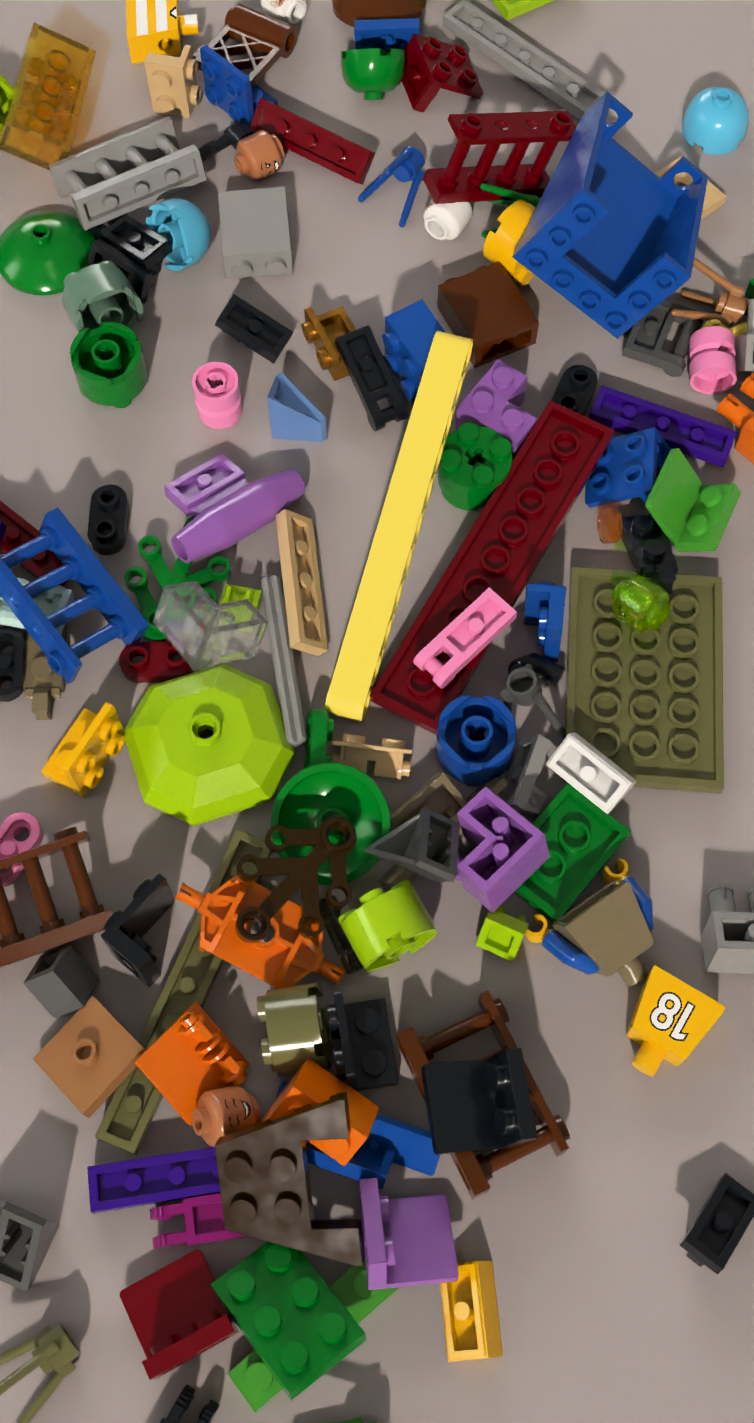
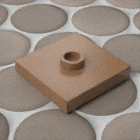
M92 996L86 1005L76 1012L33 1060L75 1107L89 1118L137 1067L134 1061L146 1048L96 997Z

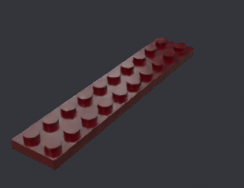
M551 400L548 402L513 459L507 478L496 487L370 693V701L434 735L437 734V726L442 711L450 702L462 695L493 641L459 671L451 683L443 689L432 681L433 676L427 670L421 671L413 663L414 658L489 587L512 608L514 607L612 441L615 430ZM444 651L437 656V659L443 665L451 659Z

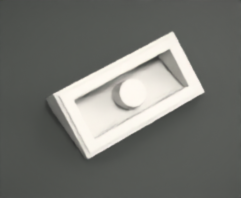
M575 732L569 733L545 764L606 814L613 810L637 782Z

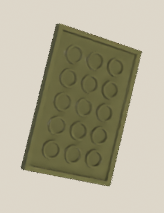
M572 567L569 593L565 738L569 733H577L637 781L633 787L721 793L724 789L722 577L676 574V581H674L672 588L673 594L658 596L650 577L638 578L636 571Z

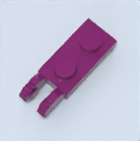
M221 1193L183 1199V1203L150 1209L151 1220L164 1221L172 1217L184 1215L186 1225L185 1232L163 1233L152 1238L153 1249L184 1244L195 1246L250 1237L225 1230Z

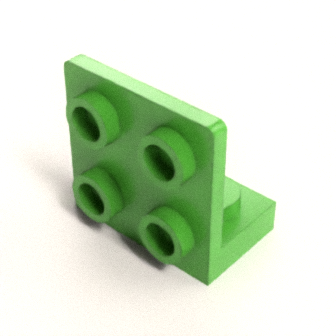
M674 448L670 450L648 495L645 506L677 552L716 551L741 492L736 484L703 485L681 450Z

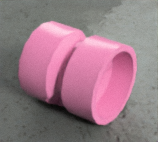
M709 326L695 331L690 336L689 359L691 362L689 374L690 385L695 391L703 394H717L725 392L735 385L737 380L735 336L732 331L721 326Z
M210 362L199 367L192 378V387L196 398L195 403L199 419L206 426L213 429L231 427L238 422L243 410L237 372L230 365L223 362Z

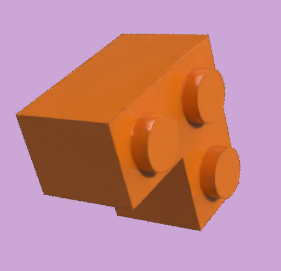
M307 1058L265 1112L260 1122L267 1119L274 1121L293 1114L295 1109L308 1104L314 1106L328 1101L332 1095L347 1092L351 1124L349 1139L305 1140L306 1143L307 1141L345 1167L367 1140L380 1107L313 1060Z

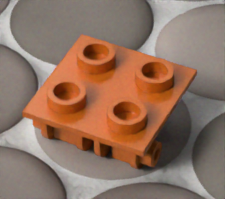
M194 1002L134 1061L137 1067L189 1126L192 1125V1112L196 1109L200 1096L205 1091L227 1087L231 1083L240 1085L248 1077L245 1069L250 1065L197 1002Z

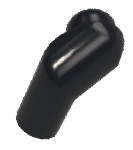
M531 653L511 661L508 666V675L515 669L531 664L536 673L557 685L566 668L539 654Z

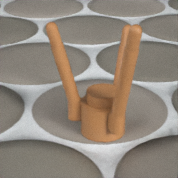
M694 257L693 266L728 292L724 293L721 291L717 300L683 290L681 292L682 297L714 307L713 312L715 313L672 309L671 315L706 321L718 319L722 324L728 326L731 323L739 324L745 314L749 297L742 295L744 288L733 285Z

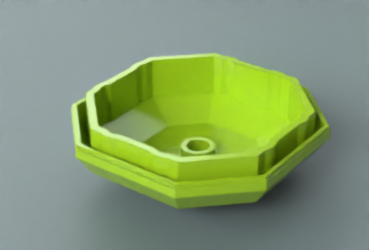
M224 663L149 686L123 730L144 803L191 826H197L270 802L295 757L293 746L286 740L283 717L272 685ZM205 729L213 731V735L207 739H203L199 735Z

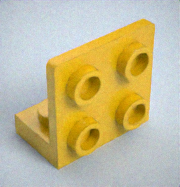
M106 702L98 714L86 708L83 709L42 768L41 772L44 777L82 798L89 788L94 789L99 784L104 774V766L111 756L115 757L119 754L125 743L124 729L114 705Z

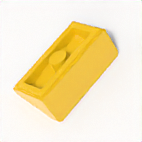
M491 1261L457 1263L458 1280L440 1283L448 1362L500 1357L503 1354L493 1264Z

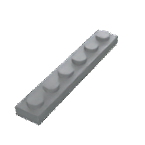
M461 0L443 15L442 26L578 119H581L605 94L467 0Z

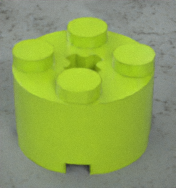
M405 880L396 884L386 893L383 892L381 887L367 892L359 899L362 906L352 909L338 918V922L358 960L367 972L377 971L400 961L397 956L408 950L413 954L437 935L434 922L411 880Z

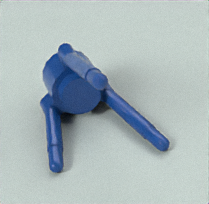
M412 146L403 148L397 158L385 169L384 173L358 197V201L363 202L392 175L401 182L412 180L413 182L399 221V226L404 227L419 184L425 175L421 170L425 164L423 154Z

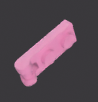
M489 587L416 655L413 663L421 671L427 670L433 676L432 681L443 689L451 683L459 671L516 619L517 611ZM443 651L451 658L444 665L437 659V656Z

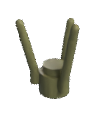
M58 1324L52 1330L47 1326L33 1338L0 1355V1365L34 1349L31 1352L33 1358L0 1382V1395L38 1366L46 1375L53 1370L56 1371L17 1423H29L62 1380L76 1369L72 1360L80 1355V1351L61 1324Z

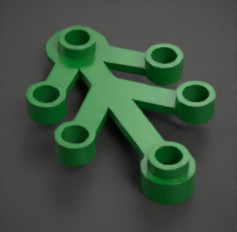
M195 516L190 517L185 522L183 527H185L190 521H192L195 518ZM145 536L139 541L138 549L140 555L144 560L148 561L163 591L158 604H156L147 588L148 578L144 569L140 567L128 569L125 572L124 580L127 588L134 592L143 610L142 616L149 623L144 637L153 642L167 641L175 633L178 623L198 614H207L216 610L218 606L216 592L211 588L201 587L215 581L223 582L227 580L231 575L230 563L227 558L216 556L210 559L207 568L187 576L193 562L186 564L178 557L170 573L161 555L160 541L154 536ZM147 546H156L155 550L151 552L144 551ZM216 566L225 567V570L222 572L213 571ZM133 577H142L139 583L130 582ZM199 589L195 593L193 601L174 608L178 597ZM204 597L213 599L209 604L200 603ZM157 619L164 620V622L159 626H154L151 624L154 620Z

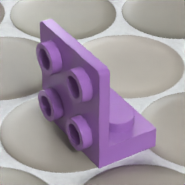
M377 1178L359 1179V1205L368 1290L457 1281L459 1272L447 1196L445 1194L388 1199L387 1195H379Z

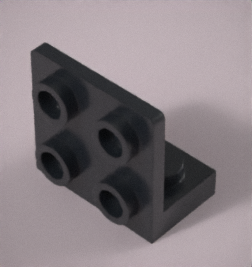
M160 873L153 880H145L133 894L134 900L123 912L118 910L107 920L103 928L105 931L100 935L113 957L149 988L161 975L154 964L158 959L151 952L152 948L142 937L175 902L166 878Z
M342 991L334 992L335 1004L327 1005L331 1038L332 1040L340 1039L341 1042L340 1048L333 1049L337 1078L341 1081H346L347 1085L356 1091L398 1085L385 998L344 1004Z
M521 1048L505 1049L483 1060L427 1063L421 1067L433 1151L436 1155L515 1148L537 1138Z

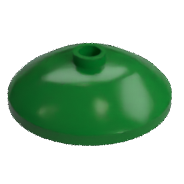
M44 210L24 215L11 223L0 236V274L9 285L27 294L42 296L62 293L65 288L63 285L65 277L72 272H78L87 267L91 243L95 242L94 235L89 229H83L78 217L66 212Z
M339 763L313 765L295 774L282 787L272 808L270 825L271 827L281 825L287 829H318L321 822L329 817L338 816L347 819L354 826L357 834L354 848L346 855L348 883L368 873L380 861V858L362 850L391 832L390 808L380 787L364 772ZM329 833L330 842L333 844L342 843V837L339 833ZM272 834V840L275 845L285 843V838L282 834ZM288 845L287 849L278 853L280 858H305L316 846ZM328 857L317 869L318 884L331 885Z

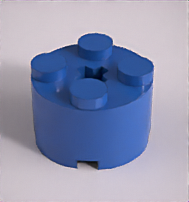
M465 695L450 702L440 715L436 734L435 751L438 762L443 770L455 780L470 787H478L494 777L501 776L511 762L515 747L516 724L514 716L505 704L494 697L484 695V698Z

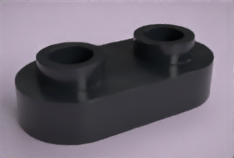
M584 365L569 367L563 373L551 401L562 406L568 405L572 407L570 410L585 416L595 394L597 386L596 373Z
M111 484L101 486L94 491L91 497L87 535L93 550L101 555L116 554L126 544L129 502L125 491L119 486ZM114 498L112 502H104L107 499ZM103 530H111L107 535L100 534Z
M9 626L0 627V702L13 701L24 691L26 643L21 632ZM6 647H14L10 653H2ZM5 681H12L8 688H1L2 683Z

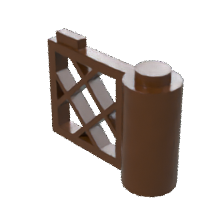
M237 4L234 8L229 9L225 18V27L207 46L239 70L251 69L252 72L248 77L250 78L252 89L280 57L288 58L291 55L298 33L294 25L242 4ZM229 38L241 43L225 46ZM201 45L193 53V58L198 61V70L201 71L200 48L204 45ZM264 52L267 56L253 57L252 53ZM246 54V59L233 61L230 59V56Z

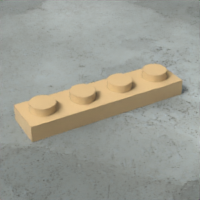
M284 509L275 516L290 648L319 656L328 651L313 520Z

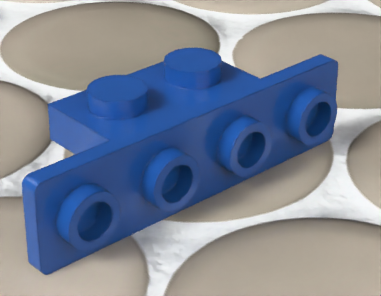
M283 1081L280 1084L276 1098L282 1092V1090L285 1088L288 1082ZM379 1114L375 1118L367 1140L345 1167L307 1141L306 1143L308 1163L320 1169L352 1178L358 1182L359 1179L377 1178L379 1189H383L392 1162L433 1176L440 1155H436L433 1151L430 1132Z

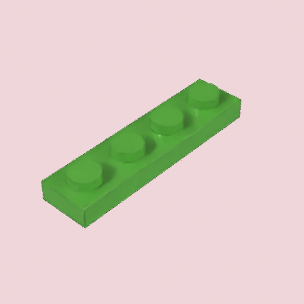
M365 1258L363 1266H352L329 1286L357 1323L361 1322L398 1290V1287L368 1290ZM255 1350L227 1373L254 1412H257L283 1389Z

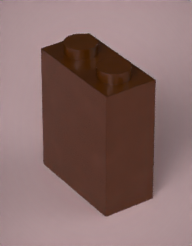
M499 261L488 266H481L475 271L458 278H450L438 285L437 308L454 335L473 339L470 362L474 368L536 344L539 321Z

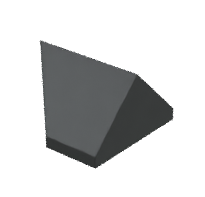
M423 807L419 814L362 851L431 881L453 882L457 877L460 823Z
M0 1199V1280L28 1292L59 1228V1224Z

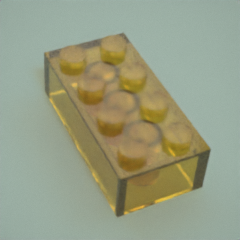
M35 22L33 23L23 49L1 127L0 150L47 170H50L49 164L69 156L96 55L95 50Z

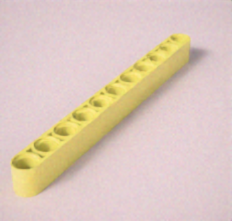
M436 331L328 690L324 708L328 714L361 723L366 716L370 703L369 695L375 686L473 347V339L441 331Z

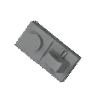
M540 734L517 741L504 777L509 784L501 791V799L515 811L530 817L541 814L547 796L534 785L537 776H540L546 767L545 764L548 761L547 753L551 744L549 739Z

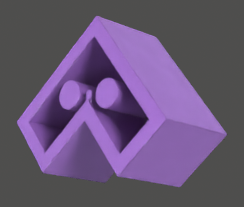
M497 359L457 407L455 430L466 422H472L477 426H484L495 430L511 443L513 461L537 422V418L519 408L524 402L528 376Z
M485 786L457 813L463 836L476 846L457 865V870L463 888L493 913L550 856L545 834Z

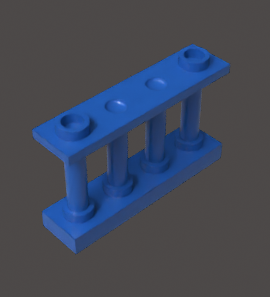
M57 507L45 514L38 532L40 536L0 556V596L45 653L51 669L56 674H61L69 684L75 680L82 666L80 658L115 638L121 639L126 646L140 642L149 627V623ZM47 549L53 551L63 565L22 586L10 570L14 566ZM69 579L76 580L86 595L45 616L33 598ZM92 608L99 610L107 620L108 625L71 646L65 642L56 630L58 627Z

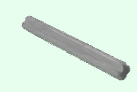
M278 575L265 576L261 580V590L286 740L293 748L302 747L306 744L307 734L293 649L290 648L282 582Z

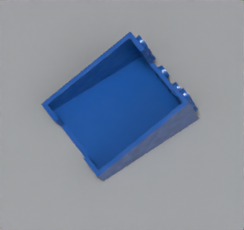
M607 91L581 117L512 257L618 339L691 278L708 177L683 156L659 178L617 143L612 136L632 118L633 113ZM609 108L613 109L618 115V119L613 123H606ZM685 172L692 176L693 182L688 186H679L675 183L674 176Z

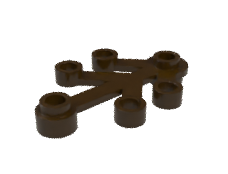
M337 816L329 817L321 822L318 829H287L284 826L276 825L268 830L265 836V845L271 852H283L287 849L288 845L316 846L305 858H259L249 854L240 859L236 871L238 877L245 882H253L259 876L288 875L259 907H248L239 914L235 923V930L242 941L246 943L262 941L270 930V919L300 887L302 917L298 922V931L301 936L307 939L318 937L324 929V919L320 915L317 869L328 857L331 885L325 894L326 902L334 909L344 908L350 902L352 891L349 885H347L346 855L354 848L357 834L354 826L347 819ZM273 833H280L284 836L285 843L275 845L270 837ZM329 833H339L342 837V843L333 844L330 842ZM245 862H252L256 865L257 872L253 875L246 874L242 869V865ZM341 889L345 893V900L342 902L334 900L332 890ZM308 918L314 919L318 924V930L315 932L307 931L304 927V920ZM248 920L256 921L259 924V932L255 934L248 933L244 928V923Z

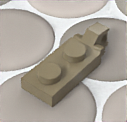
M65 623L61 633L65 642L67 641V623ZM26 630L23 684L26 700H32V713H35L36 720H52L53 699L61 698V693H65V679L61 674L58 675L51 669L47 656Z

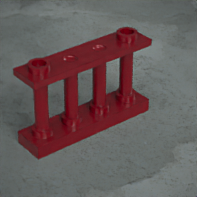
M568 111L450 114L447 120L458 140L447 167L427 169L423 181L435 204L514 200L480 189V184L482 183L541 198L550 181L545 169L560 141H570L577 126ZM543 142L533 164H520L530 143ZM515 143L505 165L491 166L501 144ZM486 144L476 166L462 167L471 145Z

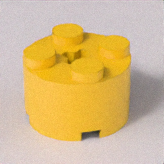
M524 200L514 202L502 212L497 219L502 224L496 233L491 230L489 231L483 247V256L492 264L498 261L502 263L511 279L521 286L527 285L534 276L531 271L512 257L536 209L535 206L528 202L526 203Z

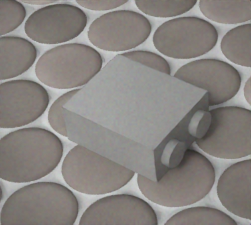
M285 186L218 192L222 254L226 279L292 274V254Z

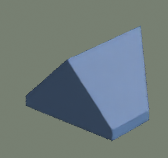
M282 372L276 375L267 397L272 438L323 442L326 440L327 423L324 415Z

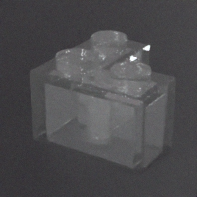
M196 581L164 586L153 620L156 627L194 671L255 658L269 623L248 599L216 604Z

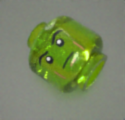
M641 575L631 577L627 581H621L615 587L612 594V599L614 600L612 610L615 617L639 632H646L651 629L656 630L661 627L671 610L667 591Z

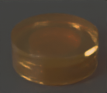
M616 506L601 507L597 518L599 539L603 544L617 543L621 538L623 528L621 512Z

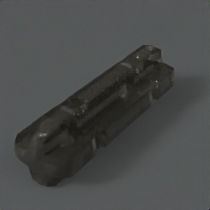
M332 895L333 899L338 902L337 898ZM322 898L319 900L320 915L326 921L324 923L337 954L342 955L340 961L346 970L345 972L353 974L362 970L364 967L358 960L338 922V918L343 915L340 914L342 912L341 909L330 907L326 899Z

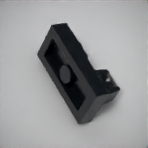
M101 239L92 242L87 266L99 264L106 260L112 261L125 274L142 304L146 303L149 288L155 285L157 272L146 269Z
M233 294L215 323V326L220 328L222 332H226L237 339L236 341L242 342L246 347L275 364L293 334V331Z
M725 1173L716 1183L680 1243V1246L688 1252L686 1256L698 1266L705 1265L714 1273L719 1274L724 1269L754 1217V1194Z

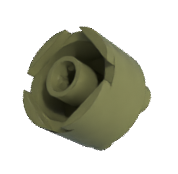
M319 982L267 990L266 995L257 996L258 1016L260 1022L266 1021L268 1038L261 1040L263 1061L265 1065H271L272 1072H276L278 1076L295 1074L307 1058L313 1060L324 1069H331L332 1063L326 1057L332 1055L327 1009L318 1008L317 997L323 996Z

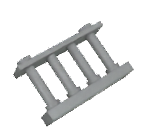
M169 116L49 164L59 196L62 197L74 192L71 194V198L79 222L84 230H88L207 180L199 149L193 144L178 150V141L172 119ZM165 155L164 157H161V158H159V159H156V160L151 161V162L148 163V161H150V160H153V159H155V158H158V157H160V156ZM135 167V168L132 169V170H129V171H127V172H125V173H122V174L118 175V174L121 173V172H124V171H126V170H128V169H131V168ZM105 179V181L100 182V183H98V184H95V185L90 186V187L87 188V186L92 185V184H94V183H97V182L102 181V180Z

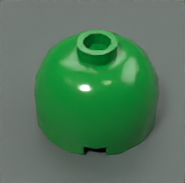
M380 48L351 49L346 50V52L341 51L342 76L347 86L355 92L364 93V100H383V93L393 91L402 81L405 71V50L390 48V52H386V50H381Z

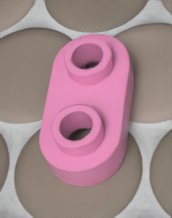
M19 812L10 815L3 821L0 826V860L40 846L43 840V830L34 816ZM21 832H29V837L25 841H17V837ZM23 865L6 870L0 874L4 888L15 882L24 869Z

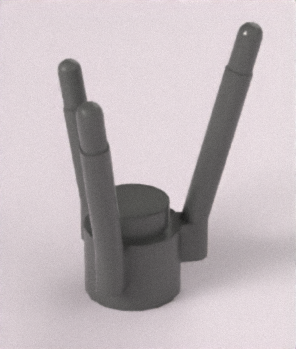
M526 664L524 667L513 670L506 680L507 689L502 690L500 693L504 700L503 704L508 707L511 713L513 701L521 706L537 704L564 740L566 729L542 694V688H547L549 683L534 671L531 664Z

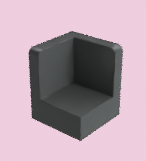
M67 944L41 955L23 984L52 1017L58 1018L83 1008L98 984L99 978L72 945Z

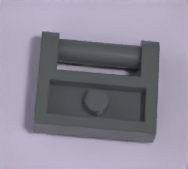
M664 300L633 325L622 356L662 368L667 375L679 377L686 366L684 359L689 349L690 336L701 328L704 320L672 316V309L696 310ZM677 322L682 325V329L673 352L663 351L662 349L672 324Z

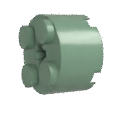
M102 261L99 264L87 266L78 272H72L63 281L65 287L62 294L63 307L78 333L87 327L90 330L101 327L100 323L117 322L131 329L137 320L140 323L143 318L144 309L140 298L122 270L116 267L112 261Z

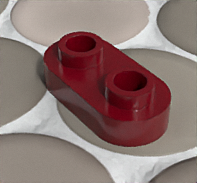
M182 641L136 642L122 650L119 657V665L123 675L128 680L135 683H155L168 681L195 672L197 660L193 648ZM179 654L183 656L180 661H170L173 655ZM136 656L144 657L143 661L140 663L132 662L133 658Z

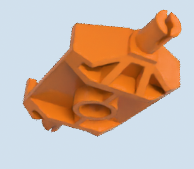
M238 875L228 880L212 894L207 892L206 896L185 883L182 884L175 899L198 909L197 912L201 914L198 950L201 952L207 951L277 989L294 986L310 972L312 974L317 973L336 983V985L340 983L346 969L323 959L325 956L322 953L323 931L314 939H307L300 935L298 922L302 917L301 906L288 900L270 919L274 931L272 940L264 943H246L238 937L235 930V923L239 914L248 907H259L273 891L254 881L245 882ZM308 918L304 920V927L307 931L315 932L318 930V924L314 919ZM248 920L244 923L245 930L250 934L251 925L256 922L254 920Z

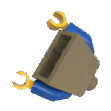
M620 858L615 863V867L620 874L612 873L608 866L604 865L602 879L606 886L552 923L555 930L549 931L546 918L541 914H535L534 920L543 928L539 932H531L527 928L525 937L532 943L542 942V946L563 964L587 975L596 973L609 977L618 971L629 987L638 984L648 976V972L638 956L649 949L654 943L651 935L653 929L652 900L633 877L627 876L628 864L624 859Z

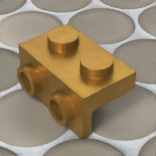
M311 306L305 308V323L301 324L302 332L307 343L315 345L317 360L323 370L328 369L334 381L349 376L335 344L336 337L356 330L344 307L336 308L316 316Z

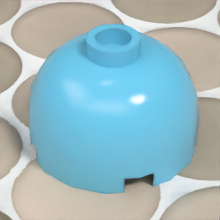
M720 86L706 88L692 98L684 114L682 134L687 143L692 147L694 143L703 147V153L722 155L732 152L738 148L739 143L746 136L749 126L748 106L743 97L733 89Z
M179 198L168 199L150 206L149 210H152V215L146 218V227L166 238L173 250L165 257L170 263L163 265L167 269L177 272L201 261L208 251L210 244V224L203 212L192 202Z

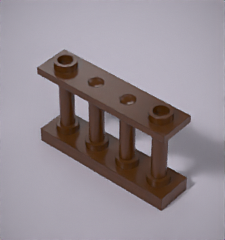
M77 827L68 828L53 834V842L0 860V872L23 865L43 924L39 927L40 935L25 939L24 933L19 934L0 878V932L3 940H0V968L104 931V925L115 913V909L105 911L103 904L98 905L78 846L91 841L88 832L82 831L78 833ZM63 851L83 910L79 912L81 920L65 925L63 918H58L39 862L40 858Z
M488 990L481 993L478 1000L482 1011L427 1038L424 1035L417 1037L412 1027L396 1035V1043L425 1103L421 1067L434 1058V1053L489 1026L501 1049L480 1060L488 1059L505 1049L518 1048L505 1024L510 1019L502 1001L499 998L493 1000ZM525 1061L524 1065L532 1110L542 1128L536 1130V1139L515 1148L498 1149L485 1157L482 1153L475 1156L473 1152L450 1154L472 1200L490 1190L491 1187L488 1180L493 1178V1172L548 1144L551 1145L556 1157L569 1149L566 1140L570 1139L569 1131L559 1114L553 1117Z

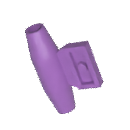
M223 453L217 455L164 486L165 496L187 517L190 515L195 516L192 521L171 538L173 550L179 559L187 564L231 547L274 521L276 514L287 509L305 493L303 479L296 470L289 468L247 484L245 472Z

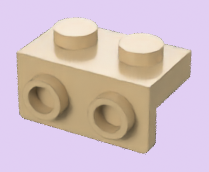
M184 45L180 58L148 52L144 64L153 112L190 118L194 106L200 104L202 95L201 85H197L198 61L193 58L192 46Z

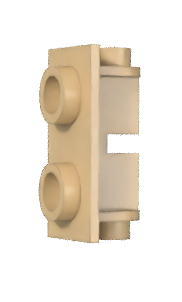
M343 733V741H333V745L341 746L340 753L333 752V763L348 765L366 774L368 760L375 761L374 776L397 778L401 780L402 776H410L411 761L404 760V753L412 754L413 749L405 748V740L382 738L381 745L367 744V736Z

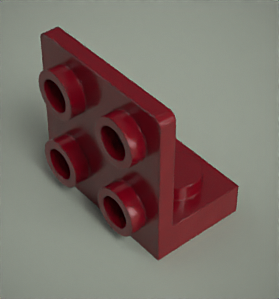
M418 34L412 36L404 48L405 71L402 83L413 110L424 113L440 88L480 99L483 91L479 84L478 76L473 70L467 51L462 46L444 43L431 36L424 37Z
M195 1249L121 1290L119 1294L147 1357L146 1360L142 1361L149 1380L160 1378L239 1333L234 1320L212 1291L211 1283L215 1279L202 1251L199 1249Z

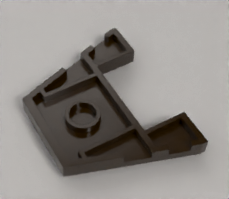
M347 1092L332 1095L328 1101L314 1106L310 1104L295 1109L293 1114L274 1121L267 1119L218 1138L215 1144L225 1230L350 1265L363 1266L365 1253L361 1219H314L305 1140L349 1139L351 1124Z

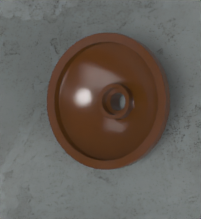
M332 0L335 16L345 24L355 27V20L420 18L426 9V0Z

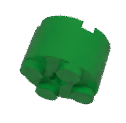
M117 322L100 323L101 327L92 330L87 327L77 334L70 347L71 363L80 392L94 403L125 408L131 404L132 399L140 394L147 381V368L141 344L132 329Z
M472 422L463 423L457 430L447 436L437 475L441 493L445 500L451 505L466 511H477V507L485 506L496 487L502 484L511 470L512 446L509 440L493 429L477 426Z

